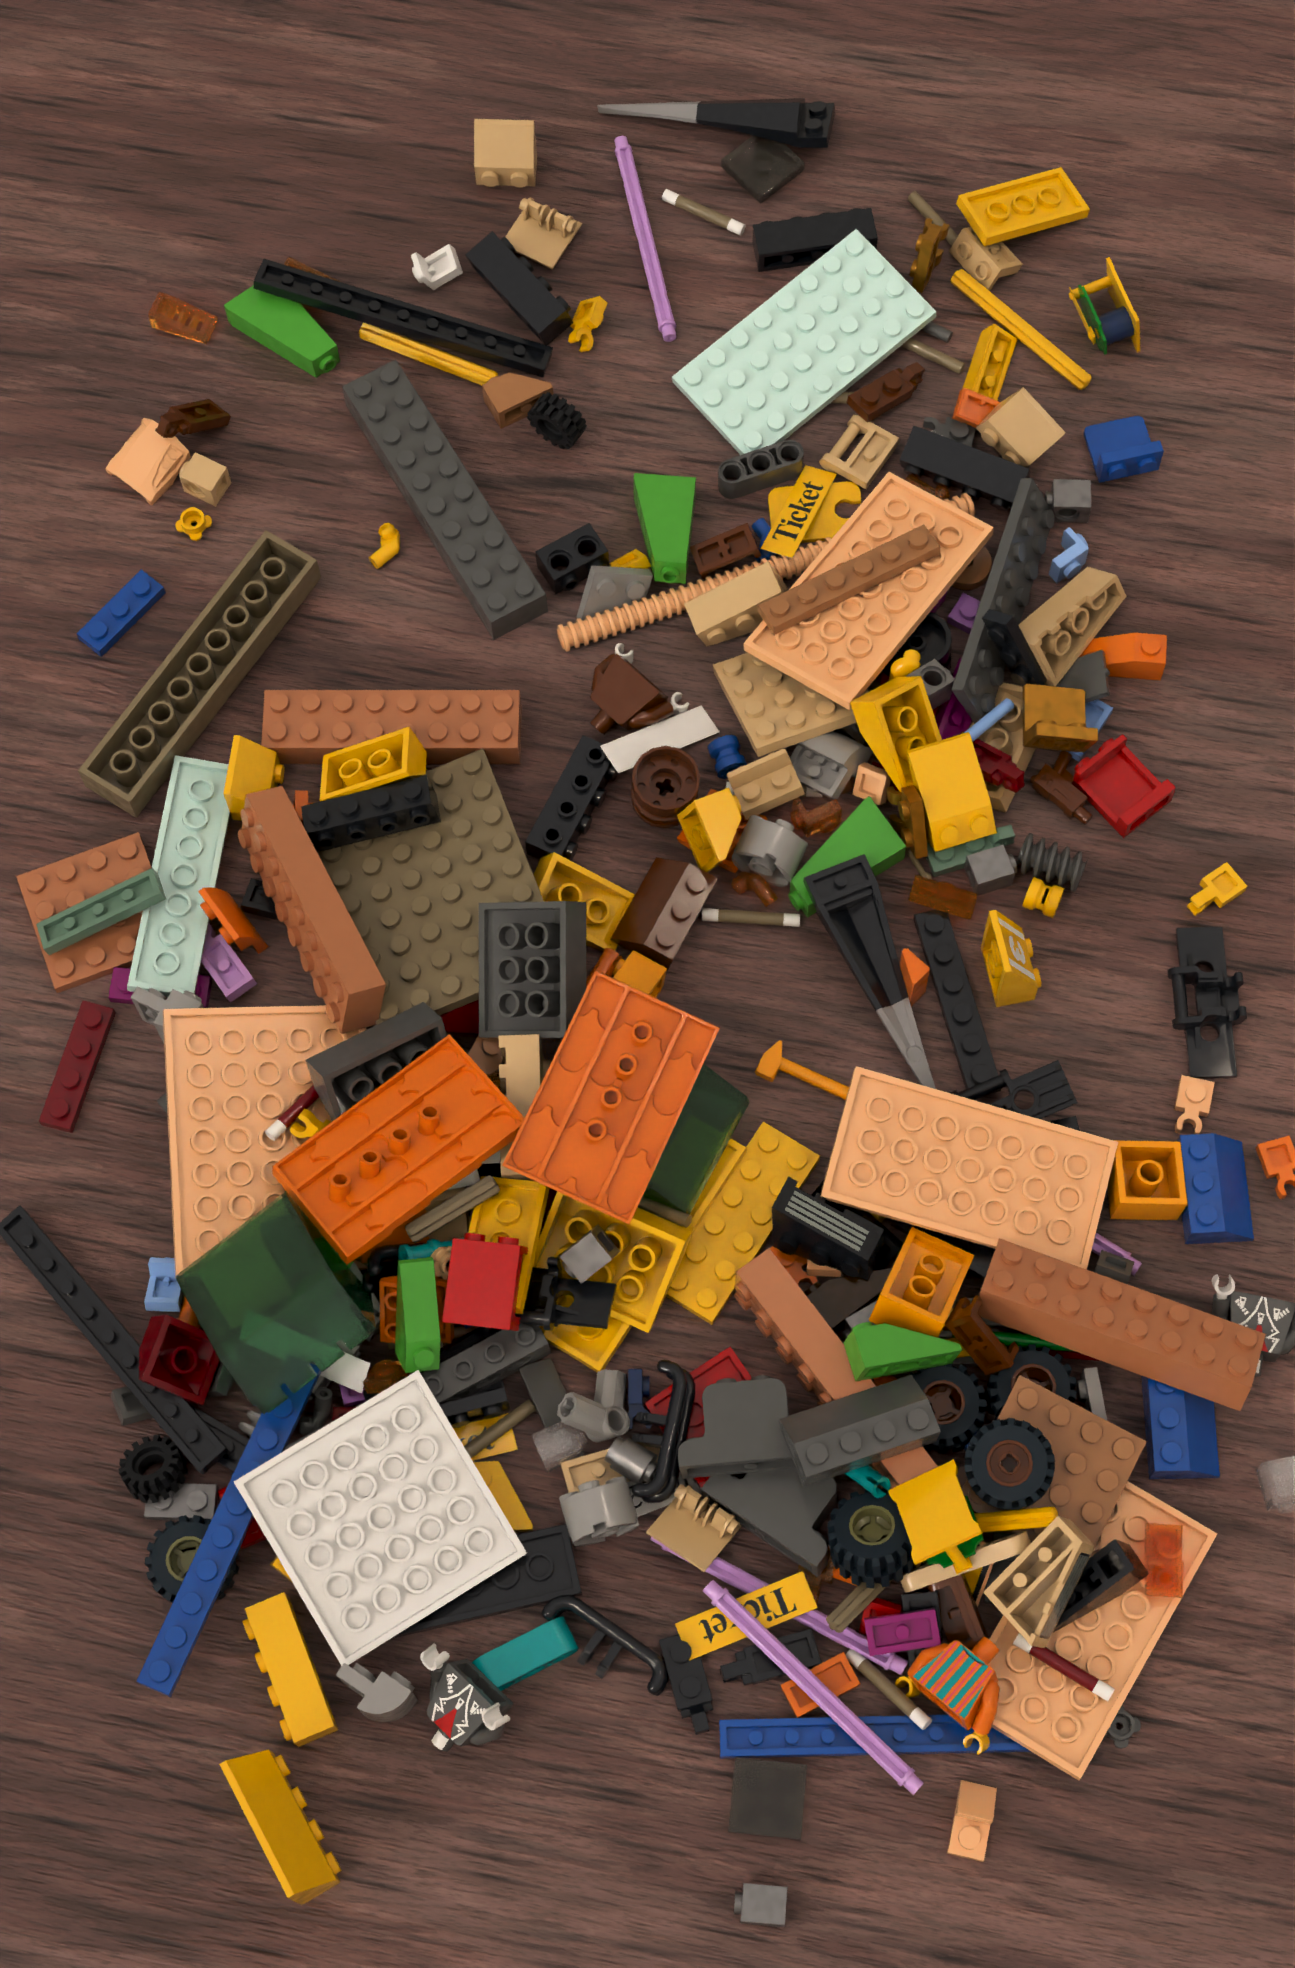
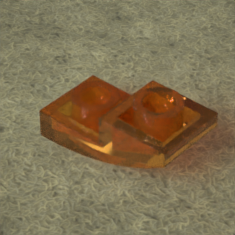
M1145 1523L1144 1562L1145 1568L1149 1573L1145 1577V1595L1183 1598V1525Z

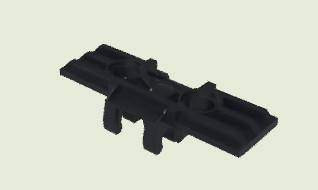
M1222 927L1176 928L1179 967L1170 968L1167 972L1168 978L1172 980L1175 1019L1172 1020V1026L1174 1029L1184 1030V1034H1186L1189 1077L1198 1079L1236 1078L1237 1068L1232 1026L1241 1024L1247 1019L1246 1006L1239 1005L1238 989L1244 983L1243 973L1235 972L1234 976L1227 977ZM1205 964L1210 967L1212 972H1203L1197 965ZM1186 984L1194 986L1197 1016H1188ZM1205 1026L1215 1028L1218 1032V1039L1215 1041L1204 1040L1200 1035V1029Z
M1059 1060L1015 1079H1011L1007 1070L1003 1069L999 1071L1000 1075L961 1092H957V1090L950 1092L954 1095L976 1100L1006 1087L1009 1096L989 1105L1037 1119L1045 1118L1078 1104ZM1021 1091L1030 1092L1034 1097L1032 1107L1029 1109L1018 1108L1014 1102L1017 1093Z
M548 1257V1269L532 1268L524 1307L528 1309H543L545 1312L523 1310V1314H515V1317H520L521 1324L543 1326L544 1330H553L554 1326L558 1327V1324L607 1329L616 1292V1284L586 1280L580 1283L576 1279L562 1278L561 1262L559 1258ZM563 1295H570L574 1298V1302L569 1307L557 1305L556 1301Z

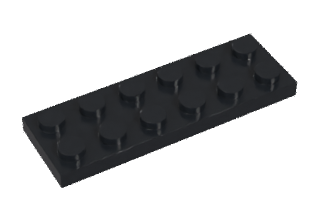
M566 1524L517 1535L527 1554L393 1638L545 1604L560 1595H572L574 1597L582 1595Z

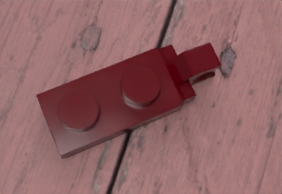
M979 739L973 741L985 781L996 786L1002 784L1005 789L1015 793L1025 786L1024 771L1016 768L1017 765L1012 762V756Z

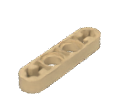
M1027 1530L977 1546L976 1554L969 1557L973 1567L959 1574H956L953 1565L943 1568L939 1564H925L912 1569L909 1574L904 1572L903 1579L901 1580L904 1592H911L1021 1554L1031 1544Z

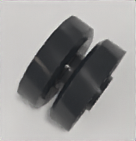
M930 612L883 669L884 674L889 676L892 663L899 658H903L904 652L909 649L920 653V667L936 659L944 668L950 671L952 640L951 630L946 621L936 613Z

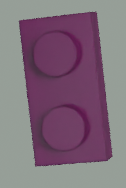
M935 1608L864 1618L870 1656L933 1647L941 1644Z

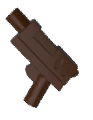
M1061 751L1053 768L1045 763L1040 772L1030 778L1032 788L1047 801L1050 800L1064 811V815L1070 820L1075 817L1086 825L1093 817L1083 807L1087 803L1088 797L1072 785L1073 776L1066 770L1072 755L1069 752Z

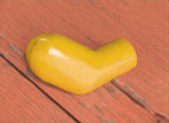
M384 523L380 526L378 533L381 536V548L368 557L376 569L382 567L397 555L400 550V534L391 523Z
M913 649L906 650L903 658H899L892 663L889 681L896 677H906V675L918 669L921 665L919 662L921 659L920 653Z

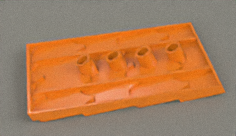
M595 970L502 1166L630 1225L720 1027Z
M448 1034L273 1165L272 1174L282 1184V1187L295 1203L300 1206L304 1214L319 1230L335 1252L338 1253L344 1263L348 1265L390 1236L392 1230L429 1206L431 1200L481 1167L483 1161L514 1141L524 1116L454 1038Z

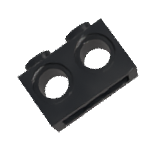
M590 523L535 551L537 567L555 595L562 591L574 589L579 582L588 578L591 566L609 567L608 550ZM584 552H592V553H594V554L591 555V556H583V555H581V554L584 553ZM558 566L567 567L562 571L555 570Z

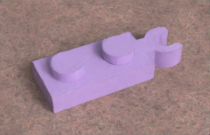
M208 924L201 962L231 1003L254 987L257 982L222 935L216 936V932Z

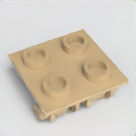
M531 197L528 199L523 198L519 205V209L523 211L505 237L513 245L516 253L553 270L582 223L574 220L570 215L565 216L559 213L555 208L550 209L549 205H541L535 202Z
M680 1484L674 1493L675 1498L646 1533L705 1572L740 1530L741 1525L735 1520L736 1516L734 1514L730 1515L720 1507L718 1508L719 1504L716 1502L712 1506L708 1504L709 1497L706 1496L704 1499H701L702 1495L693 1490L691 1485L686 1487Z

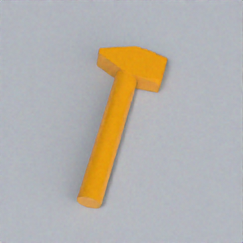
M781 1040L763 1054L755 1070L757 1076L770 1082L774 1081L780 1070L846 1100L849 1087L782 1057Z

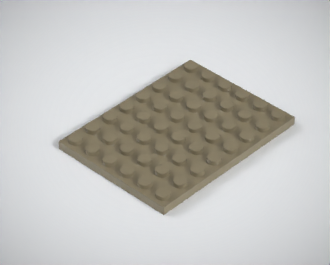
M484 749L477 750L426 772L437 794L441 822L317 852L386 983L380 1016L375 1021L376 1025L422 1002L426 1003L440 1016L478 1000L479 903L544 901Z

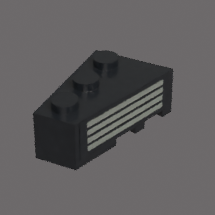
M788 1176L772 1206L774 1247L785 1254H794L809 1259L816 1265H826L840 1270L850 1277H860L869 1280L884 1250V1229L848 1209H845L843 1213L824 1203L826 1198L820 1197L821 1194L818 1192L813 1197L795 1187L798 1181Z

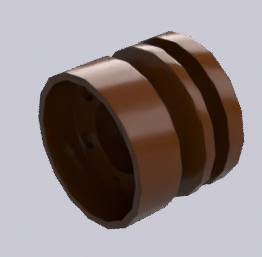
M670 746L652 748L641 755L634 765L631 783L632 806L641 820L659 828H670L680 825L677 815L698 798L700 774L698 765L692 757L683 750ZM664 789L670 791L665 796L660 795V793L664 792Z

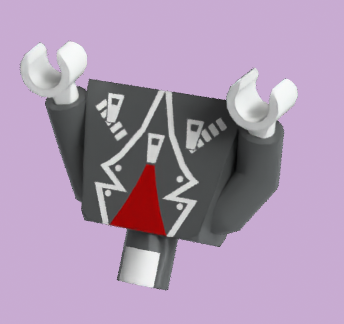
M1216 1274L1212 1278V1285L1217 1293L1213 1295L1211 1314L1266 1334L1254 1376L1259 1377L1261 1376L1263 1360L1275 1362L1280 1355L1288 1354L1295 1347V1303L1234 1291L1235 1282L1231 1275L1228 1277L1229 1283L1227 1286L1219 1287V1276Z
M434 1643L423 1651L420 1655L421 1661L430 1670L431 1675L430 1703L426 1710L427 1716L439 1727L431 1739L434 1746L448 1752L454 1743L460 1747L469 1744L481 1746L501 1738L505 1723L510 1721V1717L505 1714L514 1703L468 1658L447 1664L446 1661L450 1657L449 1653L443 1651L439 1654Z

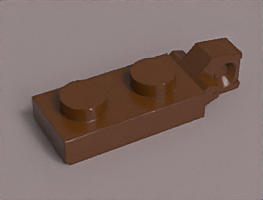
M916 362L907 366L903 371L900 368L895 369V371L892 370L848 395L847 404L868 423L911 398L912 393L917 389V384L923 380L922 376L925 369Z
M210 399L169 407L168 412L160 416V422L155 431L163 438H173L178 432L186 435L227 426L231 416Z

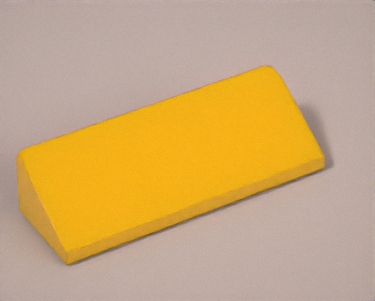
M992 324L982 330L963 388L997 401L1017 338L996 324Z

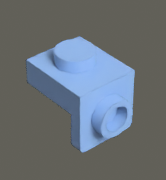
M1070 527L1064 530L1061 541L1065 551L1052 559L1049 576L1056 583L1065 577L1067 579L1072 578L1080 571L1082 565L1086 563L1089 551L1088 544L1081 534H1076Z
M149 1258L150 1278L144 1301L146 1311L180 1312L186 1278L175 1279L174 1258Z

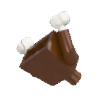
M618 643L615 646V654L609 655L594 669L591 686L593 692L590 698L601 710L592 719L591 725L605 735L615 722L627 730L640 729L658 723L672 715L676 716L686 712L689 706L688 702L684 705L676 703L681 700L683 694L675 692L670 702L666 701L668 696L632 665L634 650H630L627 654H622L624 652V644Z

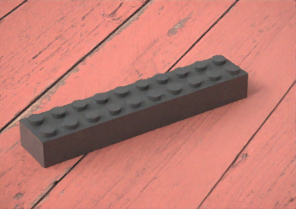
M395 359L342 386L348 410L492 639L495 640L548 612L546 593L397 360Z

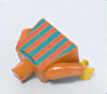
M983 1636L972 1650H969L958 1640L950 1644L943 1643L922 1650L908 1669L907 1673L909 1676L899 1677L896 1679L895 1685L898 1688H903L908 1683L910 1688L906 1694L907 1697H917L920 1693H923L967 1731L972 1727L974 1732L963 1739L965 1748L971 1746L973 1738L977 1739L980 1745L977 1755L989 1748L990 1740L987 1734H989L997 1714L1000 1687L997 1683L996 1672L988 1664L999 1652L997 1646Z

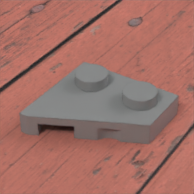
M591 566L576 616L577 619L585 620L587 615L594 617L597 612L604 614L606 609L613 611L615 606L622 608L624 603L631 605L633 600L641 602V598L647 597L653 577L649 569Z

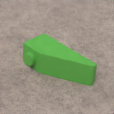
M432 1257L398 1260L395 1354L405 1373H412L417 1370L419 1372L437 1370L440 1365L441 1338L434 1260Z
M871 1322L858 1324L852 1328V1331L843 1342L855 1382L952 1364L962 1351L959 1343L886 1323L872 1325Z

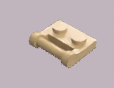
M853 415L847 423L848 428L830 453H825L819 463L826 471L836 472L860 487L867 489L899 445L900 438L872 422L867 423L859 415ZM858 434H864L865 436L847 461L841 460L840 458Z

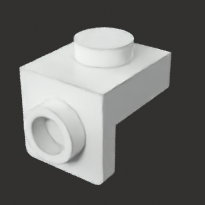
M450 244L426 258H423L417 252L411 255L414 264L412 272L419 283H425L432 290L437 289L463 273L456 250Z

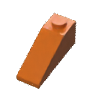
M1135 632L1093 638L1079 657L1103 650L1106 668L1110 671L1109 677L1161 681L1166 665L1167 635Z

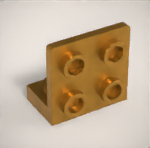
M1025 684L1022 687L1023 747L1084 753L1098 741V729L1086 727L1085 691L1083 689Z

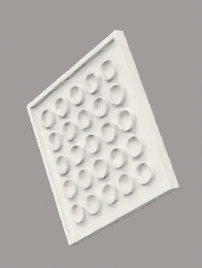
M419 1370L234 1481V1484L341 1666L344 1663L347 1665L353 1663L527 1554Z

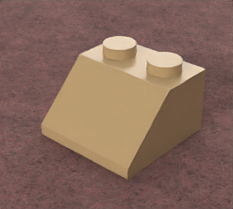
M474 119V169L476 185L488 187L496 185L515 186L519 188L535 186L537 147L534 120Z
M1024 387L1000 402L976 427L981 433L983 441L989 446L994 447L1002 456V459L1023 467L1031 465L1066 433Z

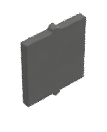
M1099 650L1079 657L1056 687L1083 689L1085 691V703L1109 696L1108 676L1110 671L1106 668L1104 651Z

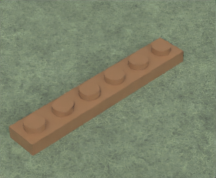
M923 524L759 604L758 613L775 635L939 555L940 545Z

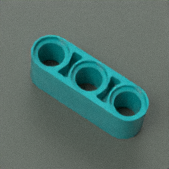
M561 1616L485 1653L472 1661V1663L502 1691L571 1656L579 1650V1647L564 1616Z

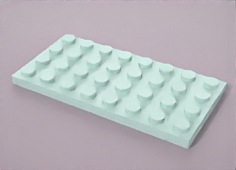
M855 229L674 374L672 382L733 448L742 455L787 439L935 319L937 312L874 246Z

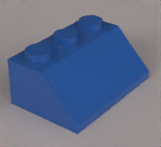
M1214 1133L1180 1135L1177 1142L1181 1143L1187 1206L1182 1212L1185 1244L1253 1241L1254 1235L1242 1142Z
M1141 1376L1149 1479L1219 1478L1214 1402Z

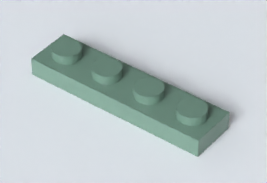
M150 868L37 923L44 951L52 955L165 900L166 897L158 873L153 868Z

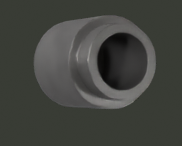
M618 1436L605 1456V1461L611 1464V1469L636 1484L643 1481L649 1483L655 1476L657 1467L655 1462L657 1455L630 1438L625 1440Z

